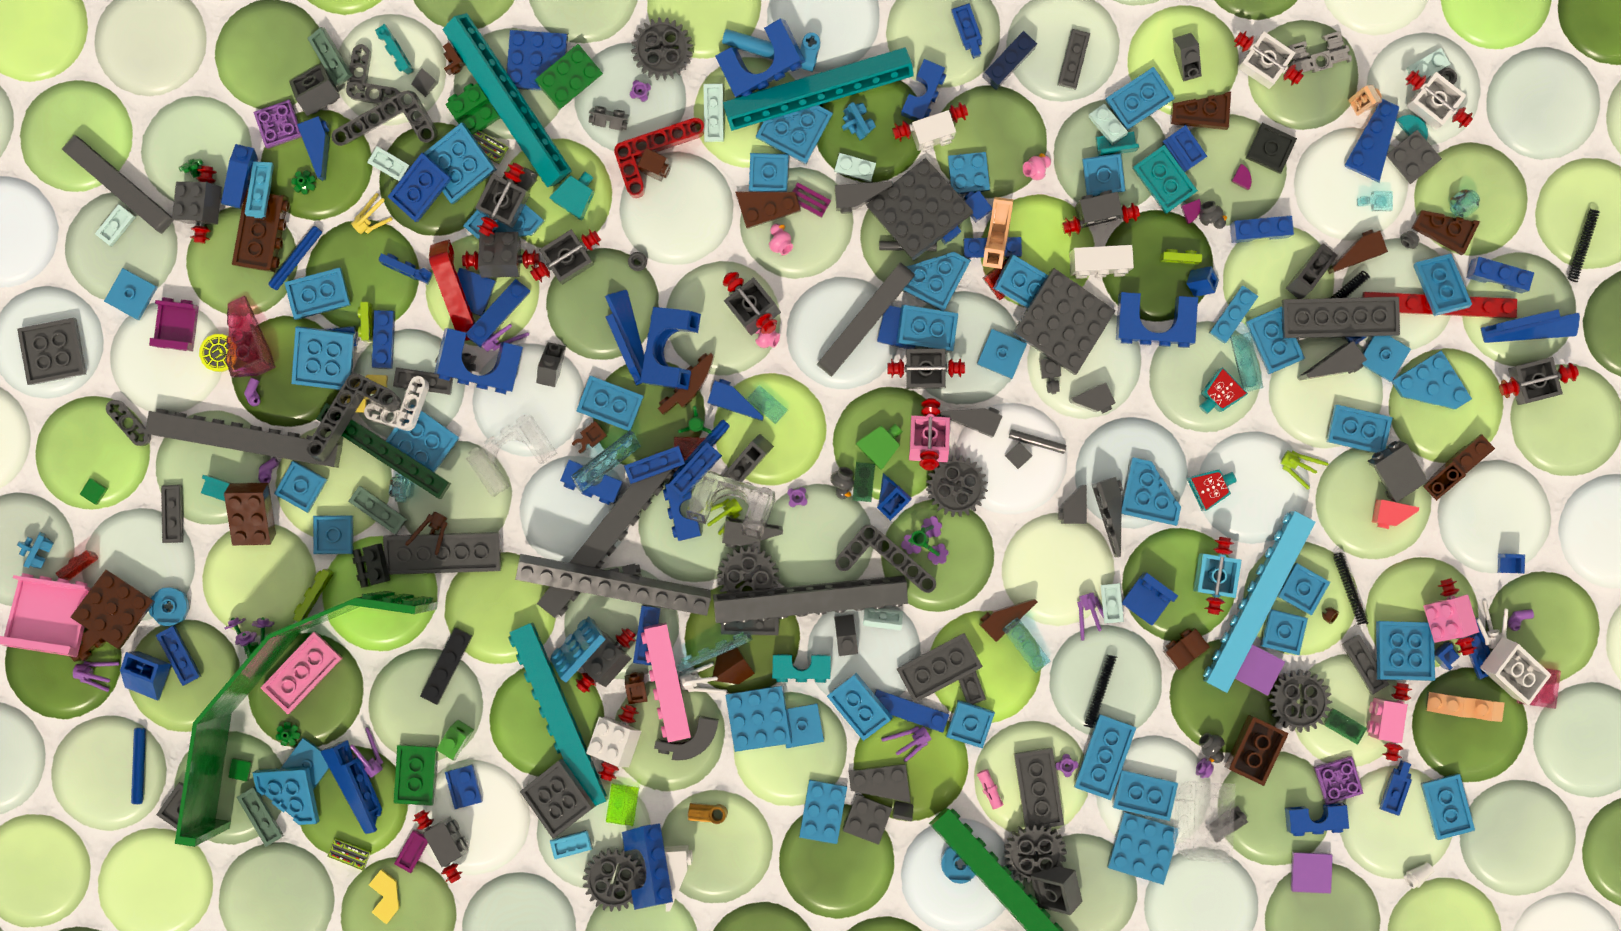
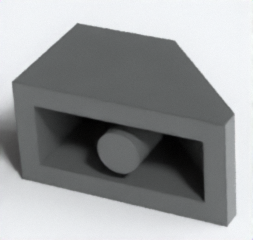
M1107 383L1069 399L1071 404L1093 412L1101 410L1102 414L1112 410L1111 405L1116 403Z
M1080 485L1061 504V508H1058V520H1061V524H1087V485Z
M854 616L834 617L839 656L858 654Z

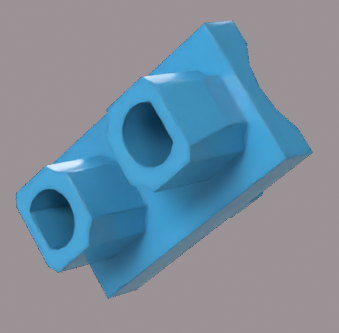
M852 102L843 110L846 115L843 117L846 123L842 126L843 131L849 129L851 134L856 133L859 140L864 139L876 127L871 118L866 121L862 118V115L867 112L863 103L855 105Z
M40 532L33 546L30 545L33 540L30 537H27L25 542L19 541L17 546L22 548L19 555L25 556L26 552L30 551L24 562V567L29 568L32 566L41 569L46 558L36 555L38 549L50 552L54 542L46 538L44 533Z

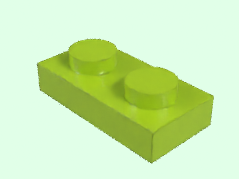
M1166 249V252H1163L1160 256V262L1198 265L1202 262V254H1197V251L1193 250L1178 253L1176 249Z
M360 302L358 318H361V326L358 327V335L364 342H373L372 304Z

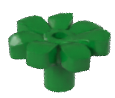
M190 159L188 163H184L178 168L180 172H190L192 177L195 178L200 175L197 168L203 164L202 159Z
M307 170L303 174L297 171L295 173L297 178H292L291 183L296 185L294 190L297 193L302 192L303 195L309 193L308 189L314 191L316 188L312 184L316 182L315 176H310L311 173Z
M285 722L284 727L282 725L277 727L279 734L276 735V740H282V746H287L288 743L290 746L295 745V739L301 737V733L296 732L299 727L296 724L291 727V722Z

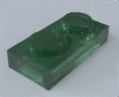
M856 462L853 501H872L875 464Z
M1334 708L1331 709L1328 718L1322 724L1357 745L1367 730L1366 727Z

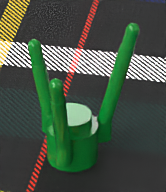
M693 406L694 417L689 420L688 426L679 429L678 433L690 430L700 432L702 430L710 434L712 431L704 427L703 420L698 417L697 407Z

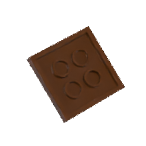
M105 570L70 618L120 650L155 601L108 570Z

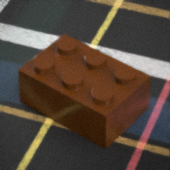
M230 483L224 492L232 546L271 545L276 536L269 483Z
M1248 715L1224 767L1264 786L1289 733Z

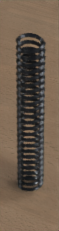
M1590 208L1588 211L1582 236L1580 237L1581 239L1579 240V245H1577L1578 248H1576L1577 251L1572 262L1573 265H1571L1572 268H1570L1571 271H1569L1570 274L1567 277L1570 281L1578 282L1580 271H1582L1581 268H1583L1582 265H1584L1582 262H1585L1583 259H1586L1583 256H1587L1588 245H1590L1589 242L1592 239L1590 236H1593L1591 233H1594L1593 231L1596 227V219L1599 216L1597 213H1600L1598 210Z
M1361 271V273L1347 282L1345 286L1340 288L1338 292L1333 294L1331 298H1347L1365 280L1370 278L1369 274Z
M1335 553L1333 559H1336L1334 560L1335 562L1339 561L1335 563L1338 568L1337 570H1342L1338 572L1342 573L1339 576H1343L1340 579L1346 578L1342 582L1347 581L1343 585H1345L1344 588L1349 587L1345 589L1349 590L1346 593H1350L1347 596H1351L1348 599L1354 598L1349 600V602H1352L1350 605H1353L1351 608L1356 607L1352 609L1355 614L1354 616L1361 615L1355 619L1362 618L1356 621L1360 622L1357 625L1368 624L1369 622H1367L1368 619H1366L1359 596H1357L1358 593H1356L1357 590H1355L1356 587H1354L1352 576H1350L1351 573H1349L1350 570H1348L1349 567H1347L1344 553Z
M1106 655L1108 658L1105 659L1108 661H1104L1103 672H1101L1102 675H1100L1101 678L1098 681L1100 684H1097L1099 687H1096V689L1098 690H1095L1094 698H1092L1093 701H1091L1092 704L1089 707L1091 710H1088L1090 713H1087L1089 716H1086L1088 719H1085L1086 721L1084 722L1085 727L1094 728L1096 716H1098L1101 702H1103L1102 699H1104L1103 696H1105L1104 693H1106L1105 690H1107L1105 687H1108L1106 684H1109L1113 667H1115L1113 664H1116L1114 661H1117L1115 659L1118 658L1117 656Z

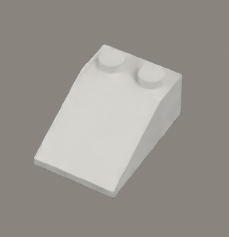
M688 845L665 846L664 848L673 902L666 903V911L671 910L688 867L692 865L693 853L692 850H689Z

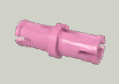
M988 769L979 772L977 776L982 784V791L987 795L992 809L1003 806L1004 804L997 791L998 787L992 781Z

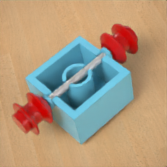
M1219 537V540H1215L1218 543V547L1213 548L1216 553H1220L1218 556L1201 553L1198 556L1193 591L1214 596L1206 599L1209 602V606L1204 609H1208L1209 614L1219 615L1220 611L1224 612L1220 607L1225 602L1218 597L1236 598L1242 560L1226 557V555L1233 553L1229 548L1230 545L1234 544L1230 542L1231 538Z

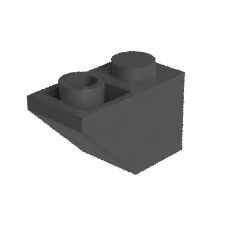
M1188 33L1173 38L1174 54L1183 82L1201 77L1199 43L1193 34Z
M547 342L538 364L536 383L551 387L556 386L566 346Z

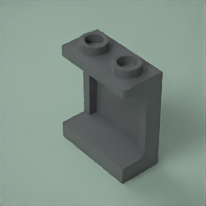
M1400 440L1390 443L1388 448L1375 453L1368 460L1369 465L1375 468L1387 489L1385 492L1387 498L1394 502H1398L1428 482L1408 444Z

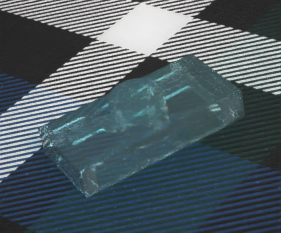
M760 385L747 398L751 404L775 425L788 411Z

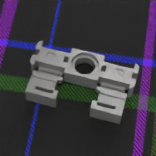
M1341 31L1322 36L1324 41L1327 40V51L1308 56L1309 53H1306V41L1287 46L1295 52L1290 66L1296 64V70L1303 69L1302 73L1311 70L1312 73L1333 67V64L1345 60L1348 63L1352 61V57L1348 54V51H1350L1348 45L1342 48L1344 42ZM1318 56H1322L1325 59L1323 67H1319L1316 64Z

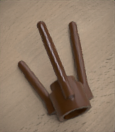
M433 512L432 515L428 514L426 520L412 534L405 545L408 546L424 527L430 523L428 526L432 529L429 534H434L435 530H440L435 555H438L444 531L448 525L446 522L447 518L437 512Z

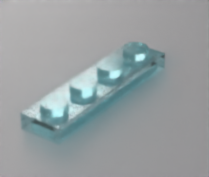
M629 430L571 475L577 489L581 492L585 491L641 446L635 433Z
M743 632L732 636L734 640L727 642L724 639L715 643L716 647L711 650L709 647L699 650V655L692 657L690 654L681 658L682 662L677 667L681 672L748 643L753 639L750 633L744 635Z

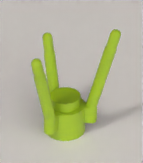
M1287 450L1280 464L1284 465L1282 469L1289 472L1300 484L1309 490L1310 486L1291 468L1296 469L1297 466H1300L1316 474L1317 470L1300 462V460L1304 459L1325 466L1329 465L1328 462L1299 454L1293 450L1292 452Z
M728 498L719 504L695 513L694 517L723 507L724 512L707 523V526H711L726 515L731 518H738L740 516L739 512L743 509L735 498L731 500ZM724 526L718 532V535H721L723 533Z

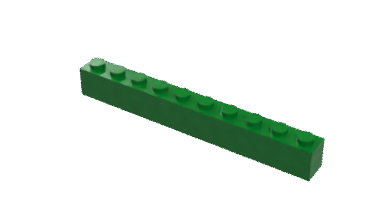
M945 807L929 823L1026 931H1064L1058 923L1055 922L1053 924L1049 918L1051 916L1044 908L1040 910L1036 905L1038 901L1031 894L1027 895L1023 891L1025 889L1023 884L1019 880L1014 881L1011 878V871L1005 865L1001 867L997 862L999 858L992 851L989 853L984 848L986 844L979 837L976 839L971 834L973 832L972 828L967 823H961L959 820L960 815L953 808L950 810Z

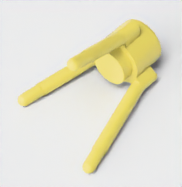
M378 193L370 199L362 211L354 218L355 220L351 222L359 234L364 232L369 234L372 230L393 220L392 217H389L369 226L371 221L368 217L385 201L382 198L367 212L379 196Z

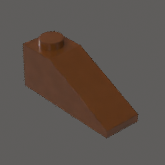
M1372 229L1362 233L1363 237L1357 239L1328 270L1329 274L1387 253L1388 250L1381 231L1374 232Z
M1030 599L992 611L991 613L986 612L980 618L981 623L979 625L997 642L1038 601Z

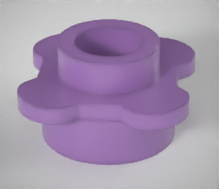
M635 80L630 97L632 99L638 98L642 102L647 101L648 91L651 90L650 84H644L639 80Z
M800 487L796 490L792 488L788 490L787 494L790 496L789 505L791 507L796 505L805 506L808 501L805 498L806 489Z
M1064 754L1061 761L1055 764L1056 769L1061 770L1065 777H1070L1072 772L1079 766L1078 762L1073 761L1069 754Z
M1203 758L1196 766V775H1200L1202 779L1210 777L1214 769L1211 761Z

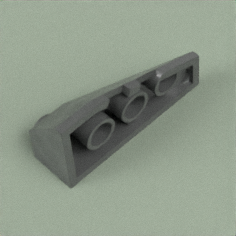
M1113 477L1091 485L1114 557H1121V491H1123L1121 481Z

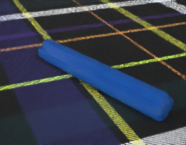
M313 226L269 281L268 285L274 290L279 289L320 237L322 231L318 227Z
M721 420L685 460V465L706 442L713 446L728 430L730 425L725 420ZM685 465L680 466L673 474L674 478Z
M145 728L134 729L131 803L136 805L143 803Z

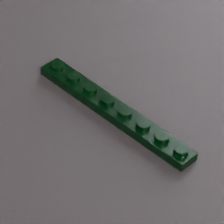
M326 403L316 420L320 422L323 420L331 406L330 404ZM341 414L336 416L335 421L340 419ZM353 419L350 420L341 435L438 499L443 498L451 485L449 481Z

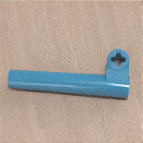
M729 29L725 30L722 44L774 60V48L770 41ZM807 33L800 47V51L806 61L801 64V69L810 72L814 71L820 49V39L815 33ZM811 39H814L816 44H813L812 47H809L807 41H811Z

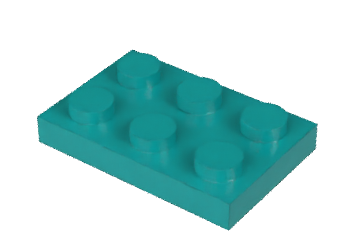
M1165 145L1132 168L1165 214L1198 191Z

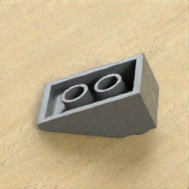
M1351 341L1337 348L1297 378L1300 381L1346 372L1349 374L1355 373L1364 366L1362 363L1367 359L1355 342Z

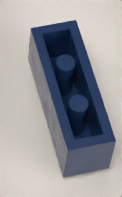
M1023 31L984 72L982 78L997 90L1035 50L1037 43Z

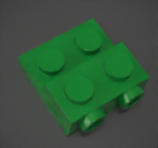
M473 83L468 84L464 87L463 93L460 95L453 94L447 99L448 103L445 104L458 124L464 123L472 135L500 119V116L477 83L475 85Z

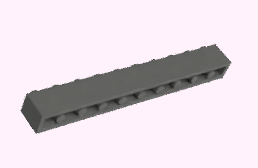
M157 408L156 412L149 411L145 434L339 468L343 445L336 444L328 459L319 462L307 453V445L312 438L309 435L304 439L299 438L300 434L288 432V435L280 434L281 430L270 428L269 432L262 431V427L250 425V429L243 428L242 423L231 422V425H225L224 420L213 419L212 422L205 421L206 417L196 415L191 419L186 418L187 414L175 412L174 415L167 414L168 410ZM318 448L315 454H318L321 451V448Z
M674 469L631 484L569 563L600 569L604 564L602 561L606 555L610 556L616 549L615 543L618 540L622 541L628 534L626 530L630 524L634 526L640 519L638 514L642 509L646 511L651 505L650 499L653 495L658 496L663 490L662 484L666 479L670 481L673 477ZM550 586L537 604L554 618L562 617L568 610L566 605L570 600L574 602L580 595V592Z
M520 554L515 580L705 616L708 614L711 601L709 589Z
M903 575L713 594L716 623L729 624L733 621L749 622L752 619L764 621L772 617L784 619L792 615L803 617L812 613L823 615L832 611L842 613L851 609L862 611L865 608L871 607L881 609L884 606L891 605L893 607H900L903 604H908L907 582Z

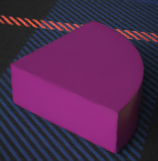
M1240 164L1231 182L1249 190L1252 183L1249 170L1243 164Z
M1200 199L1181 206L1187 224H1190L1198 217L1201 210Z

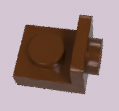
M448 42L443 46L446 51L443 54L451 64L445 67L444 70L448 75H456L465 64L453 46Z
M632 672L629 675H625L628 704L648 702L644 673Z

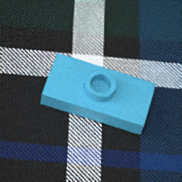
M588 830L550 840L554 860L593 849Z

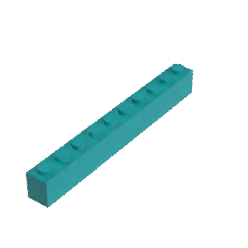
M465 13L454 16L442 29L547 188L559 184L572 172L571 168L469 15Z
M906 47L751 93L746 97L741 96L723 102L730 129L733 131L913 77L912 62Z
M532 622L509 632L511 635L508 637L510 644L517 649V660L520 665L523 664L526 670L524 672L525 679L528 683L531 682L533 687L531 690L535 701L538 700L540 703L539 712L542 718L546 717L548 722L546 727L549 735L554 736L556 741L554 747L557 753H561L564 762L594 805L597 806L606 802L608 796L590 755L586 754L587 747L534 623Z

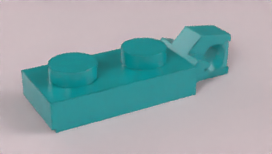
M383 24L375 29L378 38L386 42L385 48L387 52L396 59L394 64L397 69L408 75L414 72L412 65L387 25Z

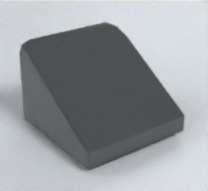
M423 68L420 69L411 83L425 97L438 84Z
M1020 442L1005 455L1017 469L1033 456Z
M895 801L892 815L895 819L911 822L914 806L913 804Z

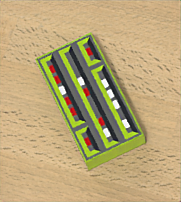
M480 131L473 134V137L488 158L500 164L509 149L508 146Z
M334 838L327 857L363 871L371 851Z

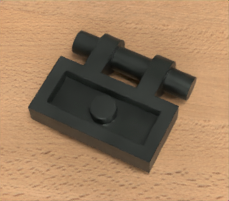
M382 543L362 548L364 556L361 555L360 549L353 550V564H356L358 572L356 577L357 581H360L361 588L369 586L368 578L371 585L390 581ZM363 562H366L367 571H368L367 573L365 572V568H364V563H363Z

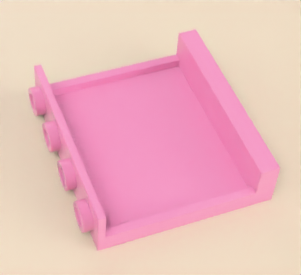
M22 573L21 576L13 575V578L18 580L5 634L0 636V645L77 657L85 627L70 617L91 590V588L87 587L88 584L80 581L70 584V581L65 579L51 581L52 578L40 576L39 579L33 578V575Z

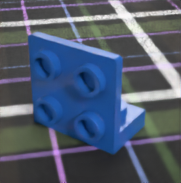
M1143 572L1123 599L1122 604L1148 624L1153 625L1170 601L1174 602L1178 595L1148 573Z

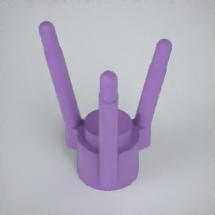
M509 324L496 334L493 333L482 347L487 352L491 349L495 351L500 348L501 343H498V337L509 330L512 325ZM526 332L503 342L510 344L529 336V333Z
M1094 592L1079 596L1080 601L1077 602L1082 641L1085 639L1083 607L1085 611L1091 610L1098 631L1102 630L1095 608L1097 606L1104 618L1103 608L1099 603L1098 597H1095Z
M84 661L83 664L75 665L73 678L108 692L109 688L90 679L108 683L110 679L94 675V670L91 667L118 666L120 663Z
M916 726L913 729L884 737L881 740L887 741L914 733L912 735L914 741L896 752V755H899L912 746L917 745L904 758V762H907L919 750L928 745L927 742L932 739L925 727L919 729Z
M366 727L365 731L376 760L371 758L367 761L354 745H350V748L362 761L364 770L371 778L383 770L381 764L384 762L379 756L369 728Z

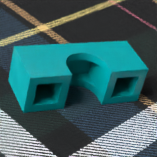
M773 654L772 679H776V682H788V679H796V682H807V679H815L817 683H826V679H830L831 655H811L810 666L800 670L793 665L792 654Z

